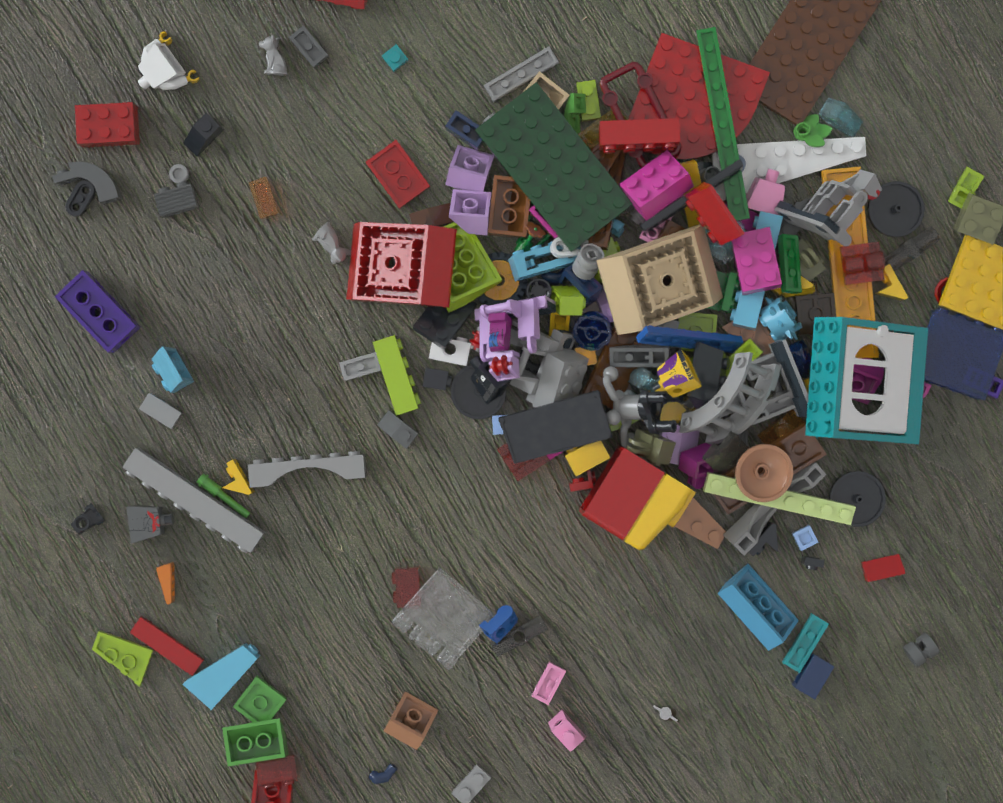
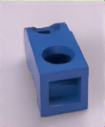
M504 605L498 609L497 614L488 623L484 620L479 626L487 637L498 644L516 625L518 617L511 606Z

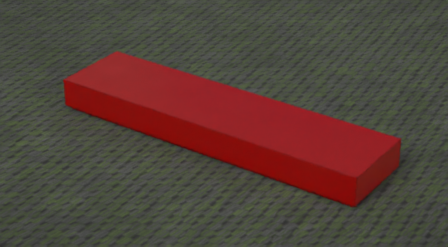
M143 616L139 618L129 632L191 676L195 674L204 661L202 657Z

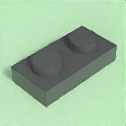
M304 25L289 37L313 68L329 57Z

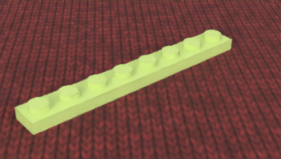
M707 472L703 491L848 525H851L856 506L790 490H787L781 497L770 502L753 501L740 491L735 478Z

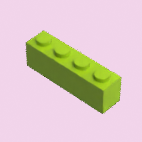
M393 335L373 342L396 416L419 409L418 404H421L418 393L414 394L412 386H415L413 376L408 375L406 369L409 367L406 356L402 357L401 354L403 349L401 339H397Z

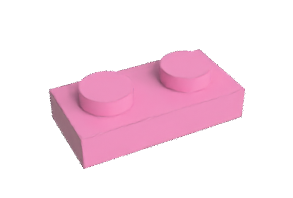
M549 661L531 696L549 705L566 670Z

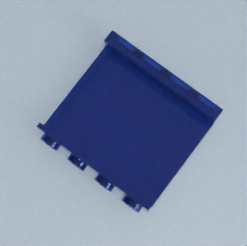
M938 307V309L931 310L932 316L928 325L924 381L979 401H985L1003 352V330L996 327L987 328L985 323L980 321H967V317L960 314L953 316L948 314L949 311Z

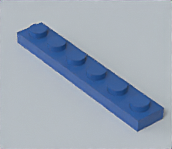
M652 325L645 326L636 336L638 343L695 349L696 342H701L728 353L735 352L744 343L742 336L654 327Z

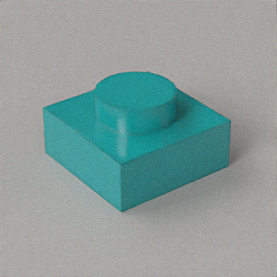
M397 44L382 55V58L393 72L409 61Z

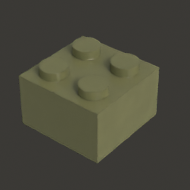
M969 192L953 228L960 233L994 244L1003 224V204Z

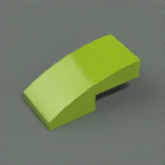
M966 167L948 202L962 209L968 193L975 194L984 175Z

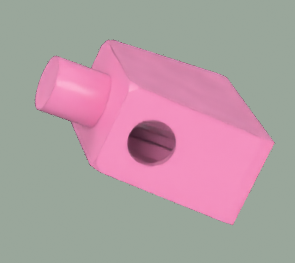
M768 168L765 179L755 177L746 194L748 208L779 215L774 209L780 200L783 201L785 186L776 183L779 171Z
M563 710L548 722L553 734L570 752L586 738V735Z

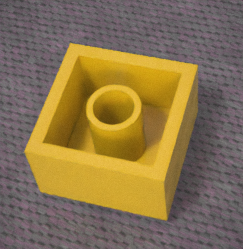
M602 441L566 450L567 453L563 454L575 476L610 458Z

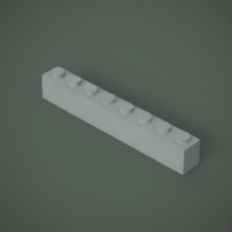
M135 448L123 465V468L127 470L125 472L127 475L134 479L136 477L139 478L145 487L149 489L154 488L158 491L157 494L165 500L169 498L174 502L173 505L180 510H187L193 519L197 521L202 520L206 523L205 526L214 532L217 530L222 534L221 537L228 542H235L238 544L237 548L245 553L253 552L266 533L141 448Z

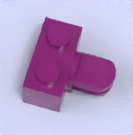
M700 444L681 452L678 469L688 475L687 483L700 489L704 486L707 472L713 473L722 468L724 451L713 444Z

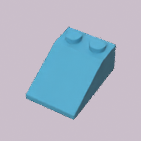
M163 346L152 358L154 363L152 367L157 375H161L163 379L161 383L166 391L175 393L194 382L176 348Z

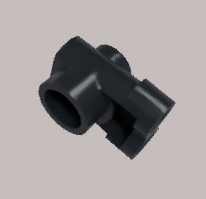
M92 503L84 508L85 511L70 524L78 535L96 524L99 526L105 522ZM86 521V527L81 528L80 522Z

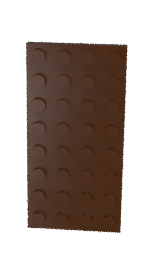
M790 0L749 64L770 72L759 102L795 126L803 122L881 0Z

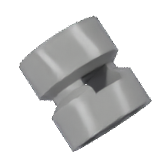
M595 244L583 245L572 265L574 274L580 279H592L598 271L596 260L604 258L603 250Z

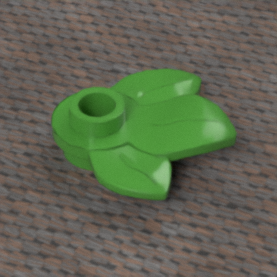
M818 114L809 115L803 122L796 125L793 135L797 140L805 141L811 147H822L825 145L824 138L829 136L832 127L819 123Z

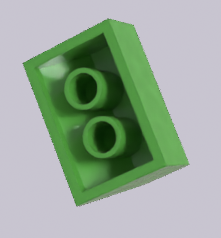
M280 718L222 728L228 766L284 758L289 755L286 734Z

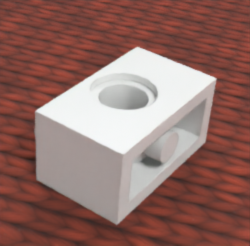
M457 337L456 340H452L449 344H454L456 347V351L452 355L447 354L445 350L432 342L429 359L467 366L471 343H468V339Z

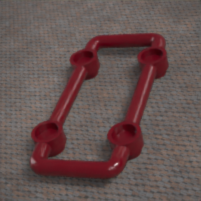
M630 62L601 78L600 88L603 92V103L611 108L616 120L625 119L617 105L618 96L616 92L609 89L607 83L634 69L638 75V86L641 89H645L659 119H667V115L652 87L653 78L649 73H645L640 63ZM679 143L678 147L674 148V151H669L673 157L681 152V144ZM635 149V152L629 153L632 158L637 160L641 168L652 161H645L643 149Z

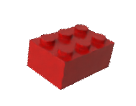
M133 102L75 105L76 140L79 146L85 148L140 144L138 106Z

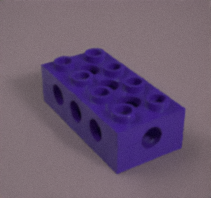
M82 270L55 296L108 353H115L141 328L88 271ZM84 294H87L88 296L86 302L82 301V297ZM100 307L101 314L97 317L95 311ZM113 321L114 328L110 331L109 323Z

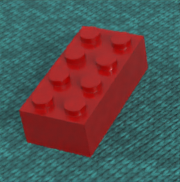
M679 118L600 121L599 151H604L605 154L615 153V150H623V153H633L635 149H643V152H654V149L662 148V151H674V148H677L680 143Z

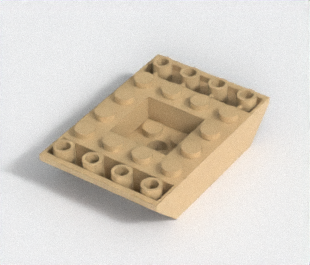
M700 224L596 260L617 335L639 332L649 325L654 327L713 306L723 298L706 231ZM666 275H669L671 278V282L669 285L665 286L663 284V278Z

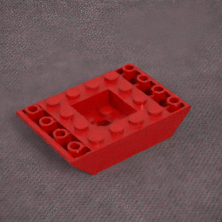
M355 223L353 226L346 300L449 308L457 229L417 224ZM394 258L395 265L393 268H390L389 261Z

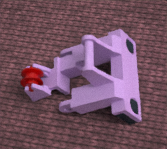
M544 295L519 301L509 299L504 303L484 304L479 309H475V321L480 322V358L483 362L490 360L489 372L498 382L520 378L519 359H517L520 357V353L514 350L490 351L489 313L506 312L510 318L517 317L518 338L523 341L527 340L528 351L536 353V340L540 339L539 316L556 312V303L551 298Z

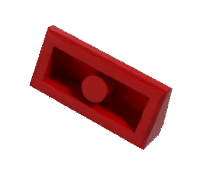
M899 554L861 562L865 581L867 582L906 574Z

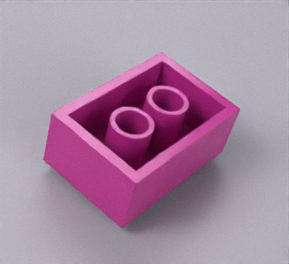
M668 150L620 183L622 191L646 221L694 187L689 173Z
M770 227L744 232V235L731 241L742 296L781 288L782 282Z

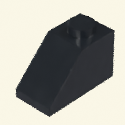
M205 113L192 126L183 144L198 157L224 129Z

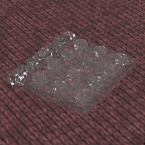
M440 567L396 615L392 624L405 633L415 622L417 626L411 631L409 638L411 640L416 639L415 643L425 651L428 650L431 656L435 655L440 650L441 645H443L445 648L438 655L437 661L449 670L483 632L479 625L484 620L488 623L496 614Z

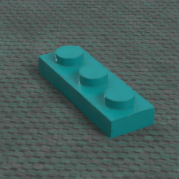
M811 613L782 663L800 673L829 623Z

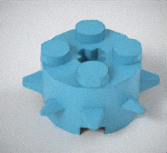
M781 296L776 300L766 297L768 305L760 310L761 316L759 320L764 327L768 326L771 331L770 335L775 342L784 340L787 337L791 340L793 338L797 340L795 332L801 329L802 325L801 322H796L795 317L797 314L786 300L782 302Z

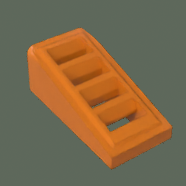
M174 562L161 565L156 569L167 605L175 601Z

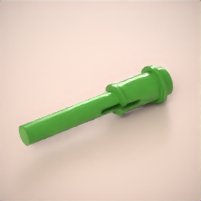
M203 473L197 480L198 487L202 486L213 496L219 497L244 518H247L251 513L222 491V487L211 480L208 474L205 475Z

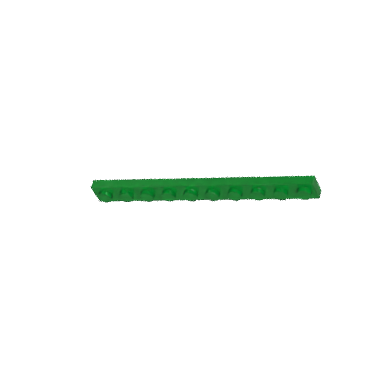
M716 27L696 30L722 171L739 160ZM742 171L723 182L727 207L736 221L750 219Z

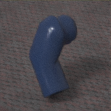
M565 268L558 273L548 272L541 274V278L549 284L558 285V281Z
M390 763L384 772L372 771L369 774V779L376 785L386 783L398 768Z

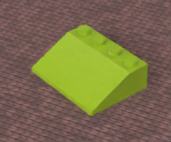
M455 222L444 226L457 229L449 308L446 307L448 312L467 305L502 282V278L476 234H468Z

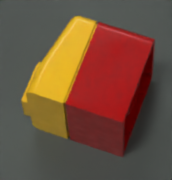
M618 446L594 484V488L591 489L582 503L579 512L585 518L619 539L624 540V542L632 547L643 550L667 525L671 527L676 525L696 492L624 447Z

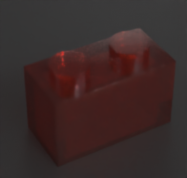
M419 566L396 567L395 572H392V584H396V591H393V602L397 603V608L421 606Z
M294 755L256 762L258 785L263 787L264 790L273 789L276 784L283 783V786L294 785V781H298L296 758Z

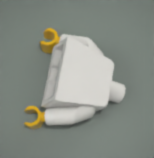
M165 31L160 33V39H155L143 49L141 63L138 65V68L144 76L138 80V83L144 89L151 85L154 89L173 90L187 85L189 81L191 83L199 81V77L196 79L190 78L192 74L196 73L195 70L189 71L188 76H184L186 72L167 47V45L172 43V37L163 40L168 35Z

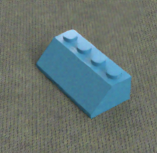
M746 564L729 579L718 592V595L768 651L784 643L799 621L749 564Z

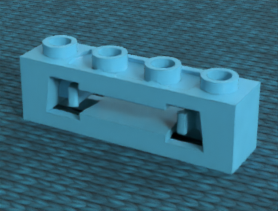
M551 241L545 247L536 245L527 252H524V250L513 252V256L508 259L516 282L568 267L573 264L576 257L555 259L538 264L535 268L531 269L535 266V259L552 255L550 245L553 241ZM557 246V250L562 251V247Z

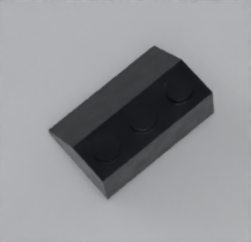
M696 342L693 367L702 386L687 394L696 410L708 403L718 393L727 379L726 371L730 368V359L723 350L701 342Z

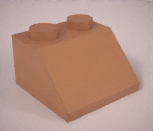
M405 692L390 717L384 732L417 750L423 742L438 710Z

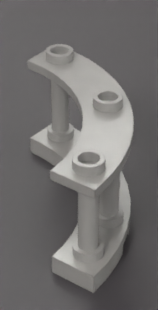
M736 353L730 373L721 389L704 406L692 412L682 413L679 432L688 433L697 430L707 434L705 443L710 445L726 442L733 435L741 434L755 422L767 406L768 401L766 400L771 390H775L781 366L778 364L761 365L760 367L751 363L753 353ZM749 370L759 374L754 388L743 384ZM739 391L749 395L742 406L732 403ZM726 409L735 412L726 419L719 418Z

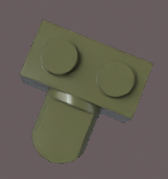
M802 238L798 240L801 276L810 282L826 269L824 267L825 262L819 255L815 254L809 241H804Z
M636 429L634 438H629L628 440L632 445H627L626 449L636 453L643 460L649 459L650 464L661 466V464L669 465L676 442L658 434H650L649 430Z

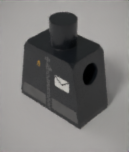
M478 355L470 361V364L475 369L471 380L486 404L504 393L512 379L498 382L489 372L490 360L483 362Z

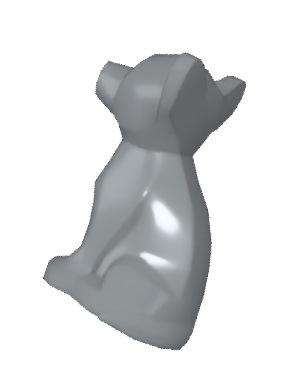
M274 35L266 37L264 41H259V46L267 51L265 58L268 67L264 74L285 76L287 75L286 62L277 51L279 38H275Z
M330 222L325 223L312 238L313 241H318L326 251L331 253V262L333 264L340 263L346 259L347 255H351V250L339 247L337 234L330 225Z

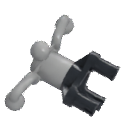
M612 366L604 369L603 385L610 399L614 401L613 410L607 412L606 415L610 425H617L621 420L620 435L622 447L626 449L627 445H632L628 442L629 438H634L635 435L634 433H628L632 420H643L650 434L676 432V421H660V416L664 404L667 402L681 403L683 395L672 397L667 391L642 390L640 395H635L631 390H626L625 392L621 390L615 391L611 382L618 378V370Z

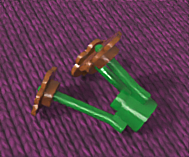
M530 211L528 223L525 226L529 236L528 238H518L515 251H530V248L534 245L531 241L533 237L542 238L536 245H542L550 237L553 238L548 231V234L545 236L546 233L539 225L530 222L533 216Z

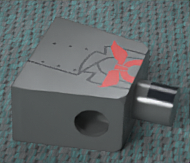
M132 505L126 507L131 543L164 534V526L174 525L173 514H163L162 507Z

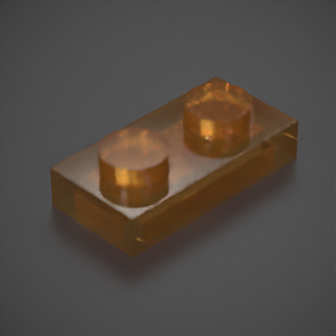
M268 177L248 182L260 219L280 214Z

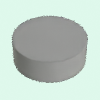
M176 164L171 167L169 177L176 184L187 182L189 171L185 166Z

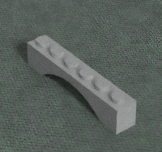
M360 451L348 452L347 456H341V452L329 453V457L322 458V454L310 455V459H303V456H293L290 461H284L283 457L272 458V462L265 463L264 459L253 460V464H248L250 488L270 486L286 473L305 467L327 469L345 479L367 477L365 454H360Z
M814 462L793 475L788 490L798 493L809 490L826 473ZM754 504L723 536L745 556L758 543L765 524L776 512L777 508Z

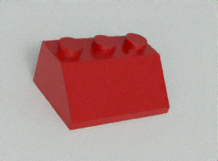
M702 182L684 195L687 199L686 205L691 211L695 210L698 215L697 221L702 227L706 226L709 231L707 235L713 243L717 242L719 245H723L745 234L711 184Z

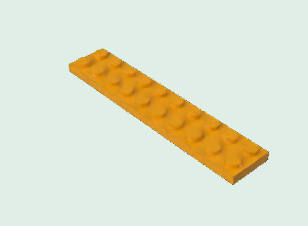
M861 167L822 170V184L831 180L843 182L857 174ZM845 195L842 200L850 201L853 196ZM842 200L837 205H833L825 215L830 217ZM863 206V211L846 229L852 238L849 246H843L832 239L828 240L832 292L835 297L836 317L875 321L865 206ZM847 325V327H854V328H862V329L876 330V329H874V328H866V327H858V326H850V325ZM867 344L859 349L855 357L860 359L866 357L879 358L878 347L873 344Z

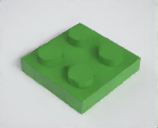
M257 675L234 704L233 708L252 722L271 720L287 698Z

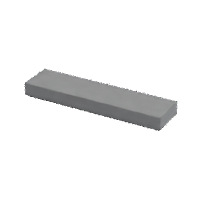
M549 46L486 83L484 88L494 103L533 80L539 71L543 74L559 64V61Z

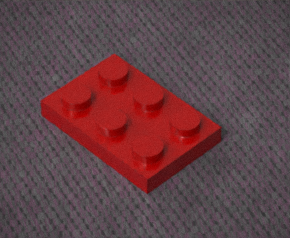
M397 140L365 162L399 209L430 188L428 182Z

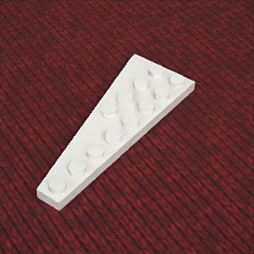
M865 137L824 139L825 145L822 147H811L805 141L737 144L738 154L746 161V167L742 171L745 193L747 194L755 177L765 179L768 168L779 171L776 183L780 184L866 156ZM718 152L712 154V166L717 167L721 172ZM722 183L714 189L722 201H725L726 196Z

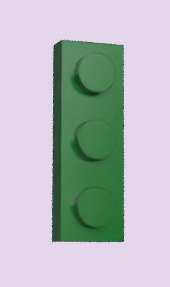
M778 235L782 293H801L798 235Z

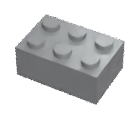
M572 349L547 353L533 407L578 396L582 388V380L587 370L589 358Z

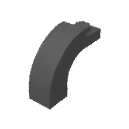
M87 162L68 163L70 171L68 169L60 170L57 172V175L52 176L54 184L58 186L78 180L90 181L96 189L99 202L104 205L123 200L120 189L113 177L96 165Z

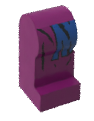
M506 312L489 313L490 351H508L512 319Z

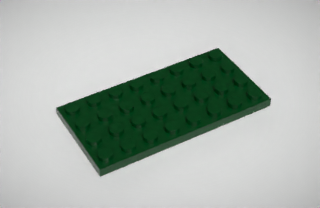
M537 82L475 129V132L570 252H573L632 206L629 198Z

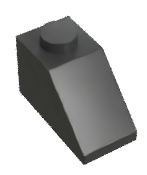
M390 410L378 423V426L406 449L419 434V432Z

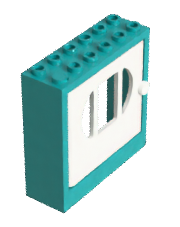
M815 317L805 436L919 444L928 328L847 317ZM847 325H850V326H858V327H866V328H874V329H877V330L847 327ZM873 344L882 351L885 361L856 358L855 355L863 346ZM854 364L885 368L883 395L852 392ZM852 398L882 401V404L873 414L863 415L854 407ZM839 429L886 433V435L842 432Z

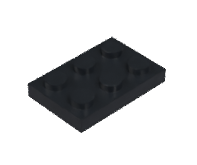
M471 301L467 305L448 312L446 307L428 306L413 325V330L445 350L475 310L477 304Z

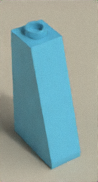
M245 643L193 675L182 685L212 710L260 657L258 654L259 650L254 645Z

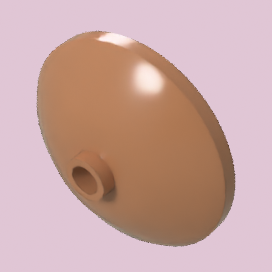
M759 444L749 448L742 454L736 465L735 479L737 486L746 497L753 501L770 502L778 499L788 490L793 479V465L789 456L782 449L771 444ZM763 467V471L758 473V469Z

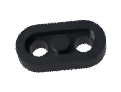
M82 180L76 184L65 205L68 214L80 217L86 212L96 194V189L91 182ZM88 187L89 193L84 194V189ZM79 204V210L75 211L74 206Z

